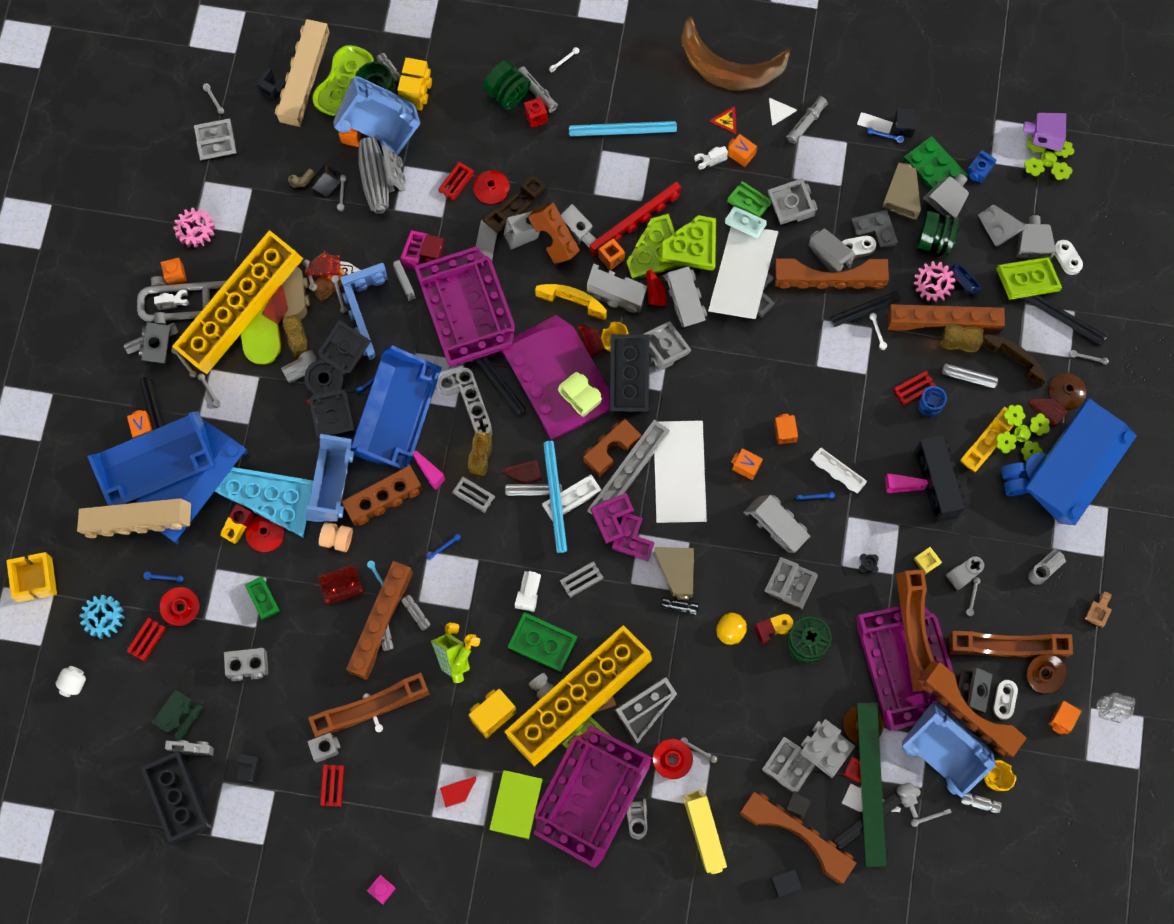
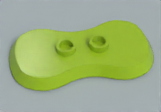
M347 45L340 48L333 56L329 76L313 93L314 106L323 113L336 116L351 80L355 77L360 67L366 63L374 62L372 55L365 49L357 46Z

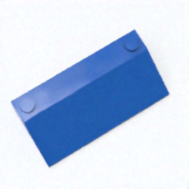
M393 345L383 349L351 444V451H354V456L397 470H402L410 465L442 367Z
M1087 398L1025 488L1060 524L1075 526L1137 435L1123 421L1090 398Z
M199 411L188 413L189 415L101 453L87 456L108 506L128 503L215 466L207 431Z
M202 419L207 431L215 466L144 495L136 503L181 498L191 503V523L243 454L246 456L248 453L247 449ZM188 526L182 527L181 530L165 528V531L160 533L178 544L179 537Z

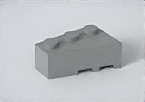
M593 263L587 282V294L598 302H605L611 307L617 308L619 306L625 308L628 312L640 313L646 297L647 286L627 277L625 279L614 276L615 272L611 270L606 273L598 269L599 265Z
M688 266L663 275L664 281L667 280L670 288L668 292L673 298L674 309L681 328L705 321L707 312L704 305L701 306L699 300L701 293L694 284L696 280L694 271L690 270Z
M758 496L743 513L746 516L751 514L759 522L756 525L760 528L764 527L771 534L770 537L788 553H795L810 537L807 533V528L802 523H797L793 513L788 509H784L780 505L781 501L776 496Z
M667 677L614 709V712L635 744L640 742L677 693Z

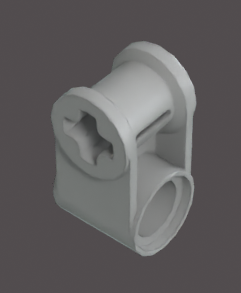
M977 556L971 557L945 576L958 591L982 572L984 562ZM976 564L977 568L972 570L970 566Z
M642 799V801L632 802L626 813L629 834L637 840L645 837L647 833L646 799ZM634 825H642L644 831L641 834L634 833L632 830Z

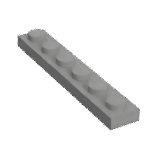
M653 420L587 511L592 514L591 507L620 496L628 490L667 437L670 430L656 420Z

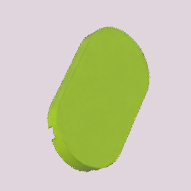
M272 298L269 299L241 333L245 356L251 362L258 365L272 363L281 351L277 314Z

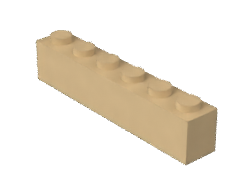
M306 19L305 25L301 27V38L295 46L296 54L295 57L291 58L290 62L291 70L290 73L287 72L286 85L285 88H282L280 94L281 101L275 109V114L280 123L301 126L330 33L327 23Z
M180 498L79 509L77 532L85 534L87 538H96L97 535L114 536V533L129 535L134 531L137 533H147L148 530L161 532L165 531V528L181 530L182 527L190 526L191 503Z

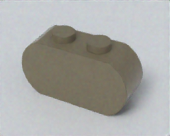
M299 267L295 268L274 293L275 311L281 320L288 323L302 320L307 314V306H310L309 295H306V288H309L308 279L304 277Z

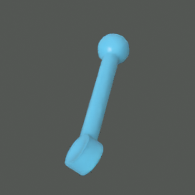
M369 561L367 563L368 568L372 569L382 586L384 582L375 568L374 561Z

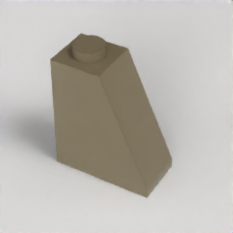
M898 163L882 208L917 220L921 207L916 168L906 163Z
M655 547L654 557L672 597L677 598V600L688 601L689 598L693 597L694 548Z

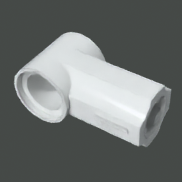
M531 571L524 572L515 608L531 612L535 611L538 598L537 591L541 578L540 574Z

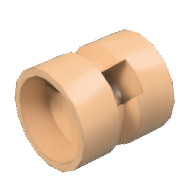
M325 522L321 529L319 546L326 548L334 546L335 550L347 552L351 543L353 529L346 526L338 528L337 524Z

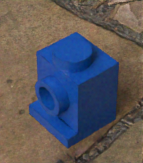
M981 150L966 173L972 180L982 183L993 169L997 159Z

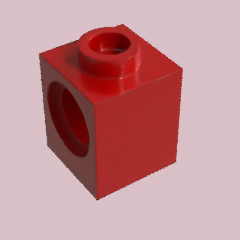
M541 97L524 103L525 115L531 128L548 123L547 111Z

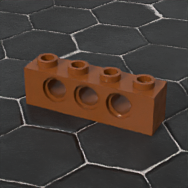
M409 465L342 501V504L353 525L356 526L358 524L360 526L368 522L372 516L382 515L386 512L387 508L399 506L403 503L404 499L416 497L420 494L422 487ZM398 485L405 486V489L401 492L395 490ZM381 494L388 495V498L386 500H378ZM364 503H370V504H371V506H370L369 509H367V510H362V509H361V507H362V505H363Z

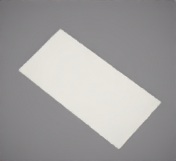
M730 228L709 312L756 319L778 231L763 229L759 237L755 238L738 229Z
M703 421L659 422L668 428L670 432L654 453L656 522H707Z

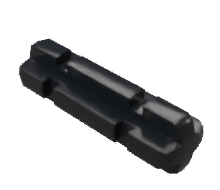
M666 597L661 599L660 606L663 609L671 608L674 611L685 613L689 611L691 614L698 613V603L691 602L690 604L688 601L670 600V598Z

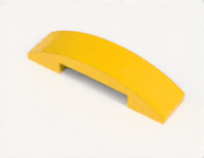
M558 284L538 285L535 288L537 297L553 302L555 296L587 306L588 315L606 320L607 310L603 305L581 290Z
M1006 407L1000 411L960 460L962 464L974 473L997 447L996 436L1000 433L1003 434L1005 431H1010L1014 424L1009 425L1007 419L1004 418V412L1008 410Z

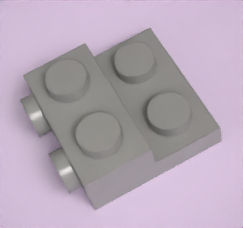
M803 178L768 190V195L780 225L794 220L799 222L815 216L817 205L814 199L811 200L809 195L811 194L808 183H804Z
M670 321L644 333L650 335V366L656 368L658 372L673 365L676 360L691 352L690 347Z
M825 719L822 723L818 721L812 729L814 732L813 736H807L802 742L801 746L804 748L800 754L833 778L855 748V745L841 736V730Z

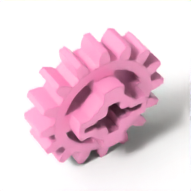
M191 208V212L184 210L185 215H178L180 220L174 221L177 226L173 227L181 244L186 242L187 247L193 244L197 248L198 243L204 246L205 240L211 241L209 235L214 236L212 229H215V225L207 211L203 213L202 209L199 208L196 212L194 208Z
M932 261L931 266L925 263V269L919 268L920 275H915L918 281H915L914 285L919 286L916 292H922L920 295L922 299L927 296V302H930L931 298L934 299L935 303H937L938 298L944 301L945 294L951 295L949 289L954 290V286L951 283L955 282V278H950L954 274L952 271L947 272L949 266L946 265L942 268V262H939L938 266L935 265L934 261ZM933 270H938L943 273L937 274L934 273ZM927 274L926 281H924L922 284V280L924 276ZM934 278L937 281V285L935 286L932 283V279ZM947 281L946 287L942 290L943 283ZM932 290L935 291L937 294H931L926 291Z

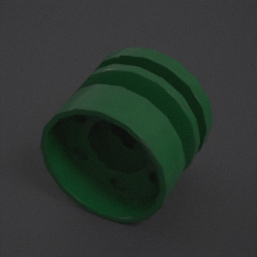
M508 60L497 64L487 75L483 84V90L491 97L496 98L497 102L502 104V107L506 110H510L517 106L527 95L531 87V80L525 77L523 73H518V69Z
M381 62L366 63L355 74V76L398 94L391 70Z
M927 210L917 248L930 251L934 243L937 244L936 253H940L942 246H945L943 255L949 256L957 239L959 218L953 217L950 225L949 215L945 216L943 222H939L940 213Z
M817 617L801 618L794 624L787 637L789 653L801 663L817 662L825 655L831 645L832 635L830 628ZM809 635L810 637L813 636L814 640H806V638Z

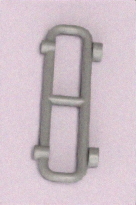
M152 277L151 286L143 288L138 293V315L146 322H154L161 325H166V321L195 319L201 311L146 314L145 297L153 293L202 290L204 309L210 302V289H219L226 281L167 285L164 277Z

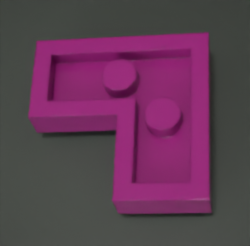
M627 493L590 508L605 544L624 537L617 518L634 511Z
M632 514L622 517L620 527L624 537L614 541L612 550L647 562L649 561L655 542L637 536L643 518Z

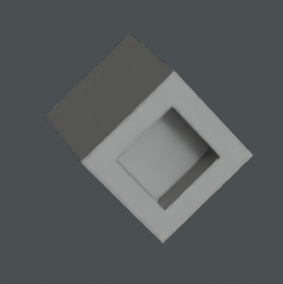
M331 733L307 741L316 763L338 755V748H341L337 736L333 737ZM324 742H329L330 749L322 752L320 749L321 745Z

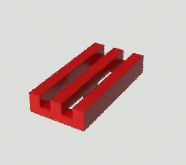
M458 162L439 187V193H443L447 198L450 197L454 201L474 175V170ZM462 168L463 170L461 171V173L454 180L449 189L446 190V187L449 185V183L452 181V179L455 177L458 171Z
M927 371L894 388V392L903 406L921 397L925 389L904 399V396L926 384L929 385L928 387L936 386L932 382V378L928 376L929 373ZM925 378L924 381L900 393L901 390Z
M148 617L127 649V652L145 662L166 628ZM152 624V627L140 643L139 647L136 651H134L139 642L141 641V639L143 638V636L145 635V633L147 632V630L149 629L150 625ZM156 628H159L144 653L140 655Z
M343 765L323 766L321 806L341 807L344 779ZM328 770H331L329 802H326ZM336 770H339L337 802H333Z

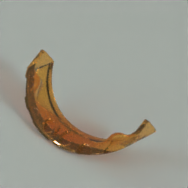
M688 16L681 35L682 46L691 66L708 82L718 87H725L728 90L744 91L746 89L759 88L769 83L785 70L792 47H788L777 57L763 63L737 64L717 56L702 42L694 27L692 17Z

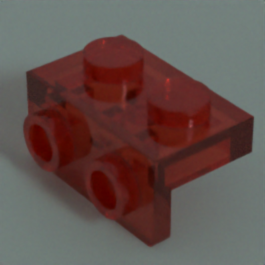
M355 564L318 575L326 605L364 593Z

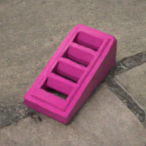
M410 231L400 257L403 268L415 270L414 266L421 264L420 253L426 233Z
M414 451L413 456L431 486L436 490L445 481L444 474L418 451Z
M887 474L885 477L886 492L888 493L924 490L928 484V481L924 479L895 474Z

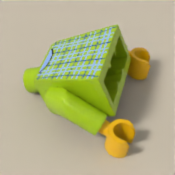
M447 623L445 625L446 634L432 640L431 643L442 671L451 676L454 683H460L465 679L463 673L470 669L468 663V656L471 653L470 648L471 646L477 647L480 644V638L472 634L466 635L464 646L462 641L451 635L458 633L459 624Z

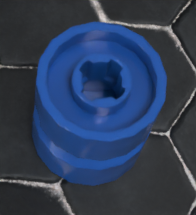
M937 386L926 388L918 401L920 413L929 418L939 415L947 401L945 391Z
M1013 463L1003 466L1001 473L1003 480L1006 481L1004 483L1006 495L1016 496L1028 493L1025 488L1029 482V479L1025 478L1027 476L1026 464Z

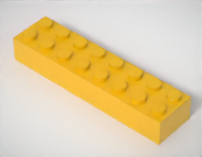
M269 230L172 347L199 370L208 374L303 258Z
M623 625L504 731L508 739L535 767L652 661L650 651Z

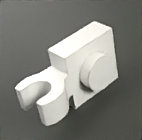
M725 146L715 147L708 152V155L701 153L695 155L694 160H702L703 163H700L698 168L704 169L708 165L711 167L727 160L728 151Z
M180 290L175 296L163 293L154 297V303L158 310L177 308V305L186 306L189 304V301L187 299L181 300V298L187 296L188 292Z

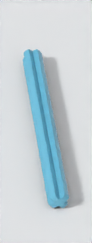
M676 121L569 126L570 136L677 131Z
M553 441L544 442V453L557 553H563L567 551L555 448Z

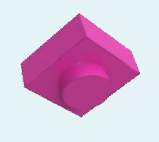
M380 875L367 891L381 904H384L396 888Z

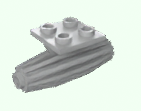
M367 137L358 142L359 170L363 191L370 210L376 214H381L389 207L388 185L396 186L399 190L405 191L404 184L406 179L401 171L403 163L400 156H397L386 145L382 146L384 154L382 156L376 138Z

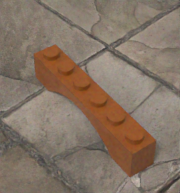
M776 259L774 264L775 286L783 289L790 287L801 289L808 287H817L819 289L835 287L837 289L873 287L874 289H881L886 287L889 281L888 259H869L854 269L836 273L811 269L796 259Z
M891 304L888 310V330L907 331L923 327L947 326L971 329L980 333H1001L1005 326L1004 308Z
M395 561L392 562L346 668L349 674L368 680L387 626L413 575L410 567Z
M924 569L896 574L913 692L925 691L922 688L923 684L918 679L930 662L934 661L925 627L924 608L927 588Z
M952 631L948 635L949 655L1004 657L1054 655L1058 658H1068L1073 654L1072 634L1005 636L973 631Z
M931 661L919 677L918 681L923 684L922 688L926 692L933 693L941 705L948 706L956 718L963 719L966 722L967 728L979 733L982 741L995 747L994 751L1002 757H1014L1026 740V737L1013 725L994 724L974 713L960 694L955 674L941 662Z
M422 673L401 680L372 696L308 717L317 738L328 733L334 734L426 697L430 693Z
M754 792L739 814L756 826H777L798 835L815 852L821 863L823 873L842 885L856 865V862L853 861L854 857L846 851L841 853L836 849L837 845L828 839L824 841L818 837L820 833L809 827L807 829L801 825L803 822L796 816L790 817L785 814L786 810L780 805H772L768 802L769 798L763 793L758 792L757 794Z

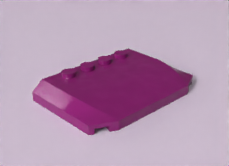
M477 246L414 266L449 368L512 347L515 332L513 318L493 263L488 256L480 252Z
M557 315L514 336L512 347L501 351L551 441L610 412L608 386L574 327ZM575 372L583 374L588 379V384L592 388L598 389L601 393L602 400L600 404L584 417L558 391L559 385Z
M901 606L860 614L857 616V630L884 723L889 731L912 727L934 701H937V697L933 693L930 694L926 691L913 692ZM925 607L926 634L934 661L941 662L954 673L938 618ZM943 706L951 713L952 710L948 706Z
M589 726L587 727L588 730L572 739L535 811L536 830H534V835L596 868L603 860L649 770L652 757Z

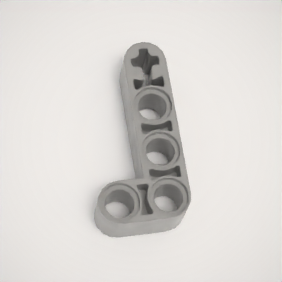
M461 368L441 375L438 379L440 392L445 396H451L460 392L476 437L482 441L490 439L492 436L491 423L472 371L468 368ZM463 376L470 377L466 382L460 380ZM446 382L452 383L448 388L443 387V384ZM469 393L476 394L472 399L466 397ZM475 410L482 411L481 415L475 416L472 413ZM483 422V426L486 432H482L480 428V423Z

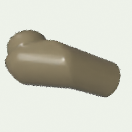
M308 169L302 177L291 175L288 178V182L294 188L305 187L315 176V172Z

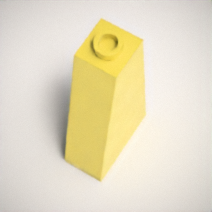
M702 790L682 795L704 869L707 873L711 872V874L722 872V868H726L727 865L707 796Z

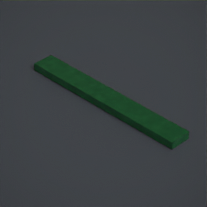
M857 703L865 867H886L877 703Z

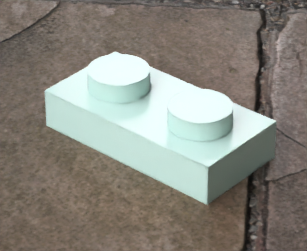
M735 206L725 219V224L755 238L759 237L767 225L766 220Z

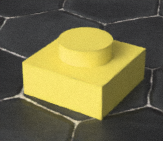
M931 547L914 558L920 569H924L925 575L942 563Z

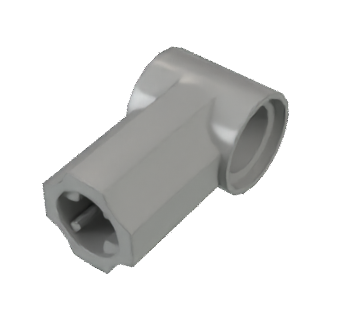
M313 350L302 353L296 361L281 369L287 381L291 383L303 377L308 366L312 362L317 361L318 358Z
M1056 549L1052 550L1030 570L1028 574L1030 582L1035 585L1044 583L1066 562L1064 555ZM1036 571H1040L1043 577H1039Z

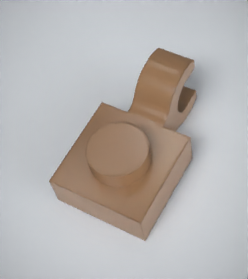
M1104 591L1100 595L1098 603L1093 601L1084 620L1103 628L1112 610L1107 607L1112 594Z

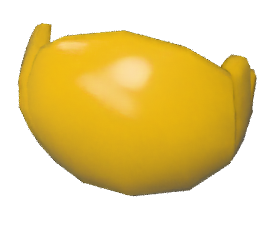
M611 322L607 329H603L600 341L603 348L611 352V334L629 333L626 326L621 322Z
M734 612L722 616L716 626L718 638L728 645L741 642L747 631L746 621L741 615Z
M995 760L996 766L984 777V781L988 787L995 791H1008L1014 787L1016 775L1012 773L1011 765L1002 760Z

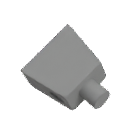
M960 173L955 179L950 176L946 177L934 186L923 199L944 217L949 215V220H952L953 217L958 216L969 195V192L963 187L967 178Z
M571 204L561 214V217L576 244L579 245L583 241L590 248V244L597 240L590 233L593 226Z
M533 211L507 218L503 234L510 249L524 245L539 237L540 231L536 232L528 218V215Z
M1038 215L1030 216L1029 224H1026L1027 228L1020 232L1016 258L1039 259L1049 257L1052 259L1056 253L1051 226L1049 224H1041V219Z

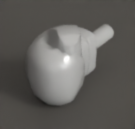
M905 783L897 788V795L900 797L904 807L910 808L913 818H917L918 815L914 804L918 803L917 797L921 791L918 786H914L912 783Z

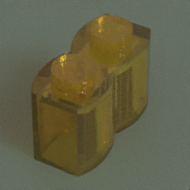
M297 314L283 318V328L288 337V345L293 356L298 359L302 353L310 350L305 337V329Z
M948 324L941 335V346L946 349L960 348L967 352L978 351L983 342L984 330L973 326L964 328L961 325Z
M477 431L472 440L473 450L468 457V467L470 474L484 476L488 470V457L491 455L493 443L490 433Z

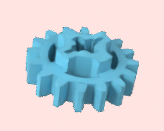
M101 595L100 599L94 596V602L87 600L88 607H82L85 613L80 614V617L84 619L80 624L86 626L84 630L87 633L90 632V635L93 637L98 635L99 638H103L104 634L111 637V631L117 633L116 627H122L119 620L124 619V616L120 614L124 610L118 607L120 603L117 600L114 601L111 596L108 599L104 595ZM108 605L113 608L114 612L109 611ZM90 621L95 622L96 628L91 625Z

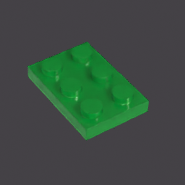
M932 136L904 156L903 159L906 164L916 168L918 177L930 190L946 177L950 176L955 179L959 173L963 174L966 178L968 176Z
M524 612L507 648L561 673L578 636Z

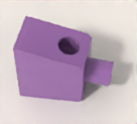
M1038 113L1034 123L1024 121L1022 132L1032 134V143L1034 145L1061 152L1066 140V114Z

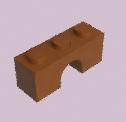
M554 202L540 206L528 215L536 232L546 231L551 235L553 242L546 247V250L554 264L570 260L580 251Z
M626 419L614 424L611 428L612 431L608 435H602L594 448L591 446L584 452L583 462L599 478L613 466V459L607 453L609 448L619 446L627 453L641 438V434Z

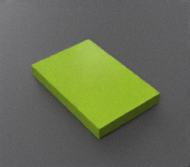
M1049 257L1002 264L996 268L1009 300L1058 292L1062 289Z
M503 770L489 830L529 839L543 779Z

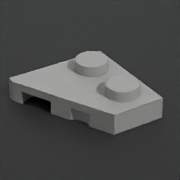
M992 205L978 214L995 246L1001 245L1027 228L1025 223L1020 222L996 205Z
M177 740L166 741L165 749L171 753L179 751L184 755L213 756L214 748L208 745V742L197 741L196 744L189 743V741Z

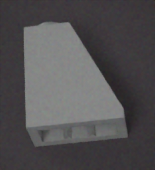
M824 228L810 236L809 248L831 273L844 272L851 268L855 253Z

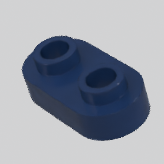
M955 263L949 269L954 274L951 278H955V281L963 286V290L967 294L976 295L982 289L980 283L962 265Z

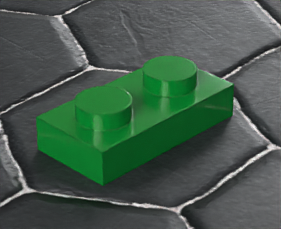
M263 576L245 584L262 620L280 612Z

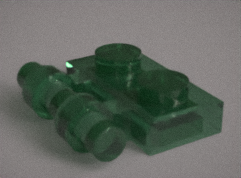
M175 689L152 723L169 734L176 728L178 731L173 737L181 740L184 734L187 735L190 731L189 727L193 721L199 718V713L203 707L196 703L194 708L190 709L189 706L193 700ZM184 713L188 714L182 725L178 723Z

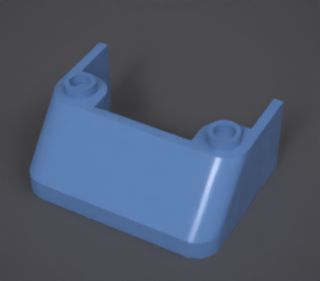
M320 434V448L311 497L306 508L307 521L332 522L342 518L344 507L341 506L348 462H352L354 451H351V439Z

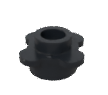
M861 554L859 557L861 560L859 570L862 573L866 571L877 573L879 570L877 567L879 557L875 554Z

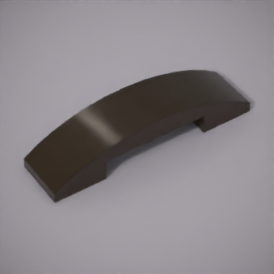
M532 175L521 185L520 190L498 210L495 208L483 219V222L496 233L503 230L507 218L523 214L538 199L547 186L535 175Z
M984 335L979 344L993 354H996L1000 349L1029 370V373L1026 375L1028 379L1040 387L1044 385L1048 378L1041 365L1029 352L1005 338Z

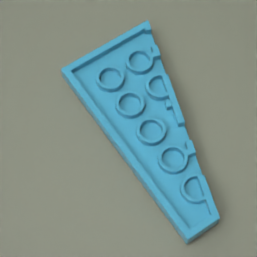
M233 467L214 491L304 538L307 522L306 508L310 502L313 480Z

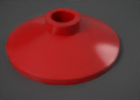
M490 170L481 173L475 179L473 191L480 202L495 205L506 199L510 191V185L504 174ZM494 183V186L489 187L488 184Z
M262 516L255 517L246 529L248 544L258 552L275 550L281 545L285 535L284 527ZM267 529V533L262 535L261 530Z
M184 587L169 590L160 602L161 616L167 623L174 626H183L195 619L199 611V600L196 594ZM180 605H184L182 611H178Z
M668 739L656 747L653 754V764L656 771L662 777L671 780L680 779L690 771L693 764V755L688 745L683 741ZM675 757L676 763L671 764L669 758Z

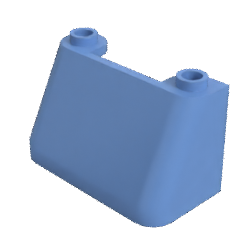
M355 76L348 86L333 123L334 128L341 133L349 132L352 128L374 139L376 138V140L380 141L381 146L386 145L398 156L420 125L417 109L412 102L361 77Z
M934 701L926 709L902 741V749L907 755H919L946 778L948 790L954 795L958 794L961 798L996 766L994 754L988 745L937 701Z

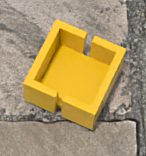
M405 58L402 74H407L408 76L401 75L397 89L398 95L409 100L415 105L417 110L422 111L423 105H426L428 100L427 89H430L432 85V78H430L431 70L428 69L427 61Z
M46 552L29 555L28 559L20 557L7 560L11 598L16 602L36 599L35 595L39 598L57 595L53 560Z
M500 688L497 691L492 690L485 697L486 700L481 705L477 703L470 709V720L486 739L517 713L513 703Z

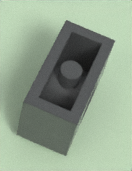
M148 322L146 326H143L142 337H145L144 345H140L139 356H142L141 360L166 364L171 326ZM153 337L158 338L160 341L157 348H152L149 344L150 339Z
M961 668L958 689L962 698L974 713H986L993 674L979 668Z

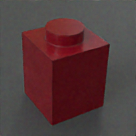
M426 234L420 253L422 262L426 263L442 257L445 248L444 238Z

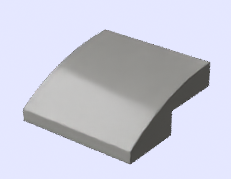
M230 118L194 125L200 160L236 154Z
M780 557L766 586L765 593L802 610L817 580L818 574L800 567L795 562Z
M783 737L762 768V771L797 795L815 765L800 754L802 751L801 747Z

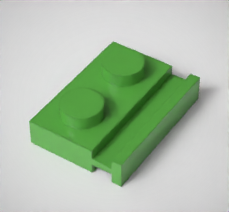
M743 181L727 200L731 205L759 218L772 203L770 198Z

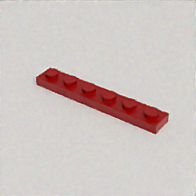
M675 182L591 243L590 253L596 256L599 253V248L613 238L618 243L624 234L633 232L639 223L647 222L653 213L662 211L668 202L677 200L681 192L679 183Z

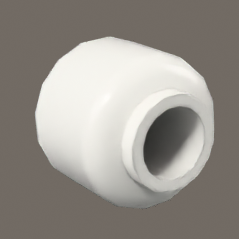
M73 666L62 669L55 683L59 693L66 697L78 695L86 681L83 675L84 672Z

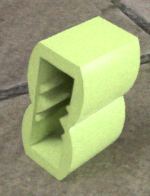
M578 372L572 374L558 388L559 393L582 417L597 407L602 400L599 390L592 388L588 384V379Z

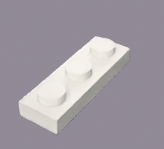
M822 448L811 458L819 468L826 470L834 479L841 481L849 490L857 494L867 483L864 478Z
M592 475L560 493L563 515L601 492L599 485ZM549 499L542 503V506L553 521Z

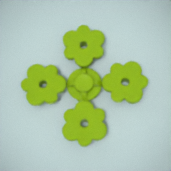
M1030 136L1029 141L1026 142V147L1031 149L1033 153L1039 152L1042 154L1041 159L1037 160L1032 157L1024 162L1026 172L1031 173L1033 176H1039L1040 172L1042 173L1045 170L1043 166H1053L1051 173L1055 175L1057 180L1069 179L1073 171L1072 168L1068 167L1065 162L1059 163L1056 161L1057 156L1067 158L1068 155L1074 154L1072 143L1065 140L1061 152L1055 150L1054 153L1050 151L1044 152L1046 148L1034 145L1032 143V136Z
M1010 405L1008 410L1004 412V418L1007 419L1009 425L1014 424L1018 427L1015 428L1014 435H1010L1009 431L998 434L996 436L998 442L996 446L1003 453H1009L1010 450L1015 449L1016 445L1014 443L1017 440L1025 442L1021 453L1024 454L1023 459L1027 462L1033 454L1043 453L1038 442L1027 441L1031 436V432H1036L1038 436L1048 433L1050 431L1048 425L1050 420L1045 418L1042 413H1039L1036 417L1031 418L1032 424L1028 428L1026 425H1021L1022 419L1025 418L1022 406Z

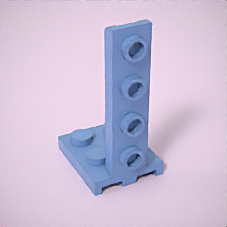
M384 263L340 277L345 290L342 296L345 304L349 303L351 310H348L351 321L355 320L357 327L354 329L369 340L370 337L353 291L357 290V292L366 290L367 286L373 284L378 286L385 283L388 277ZM372 343L369 344L363 353L364 356L368 355L369 360L374 359L376 356Z

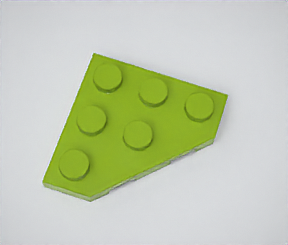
M669 214L650 219L634 251L629 256L626 265L632 280L646 277V271L653 270L655 274L683 266L660 261L661 243L675 234Z
M698 215L671 237L665 239L660 245V261L713 271L715 269L716 218Z

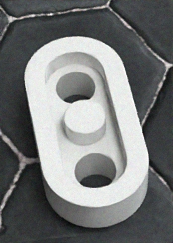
M861 236L842 241L846 246L852 247L851 250L855 253L854 258L871 255L876 248V241L871 236ZM868 242L870 246H865L864 243Z
M1067 240L1058 241L1055 245V257L1061 267L1069 275L1078 274L1083 267V262L1071 242Z
M1004 680L996 688L992 711L999 720H1006L1014 713L1018 688L1013 681ZM1003 688H1007L1009 694H1005ZM1000 707L1005 708L1004 714L999 711Z

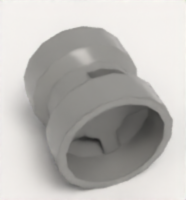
M545 673L538 675L529 683L531 689L537 691L539 700L554 688L553 684H549Z

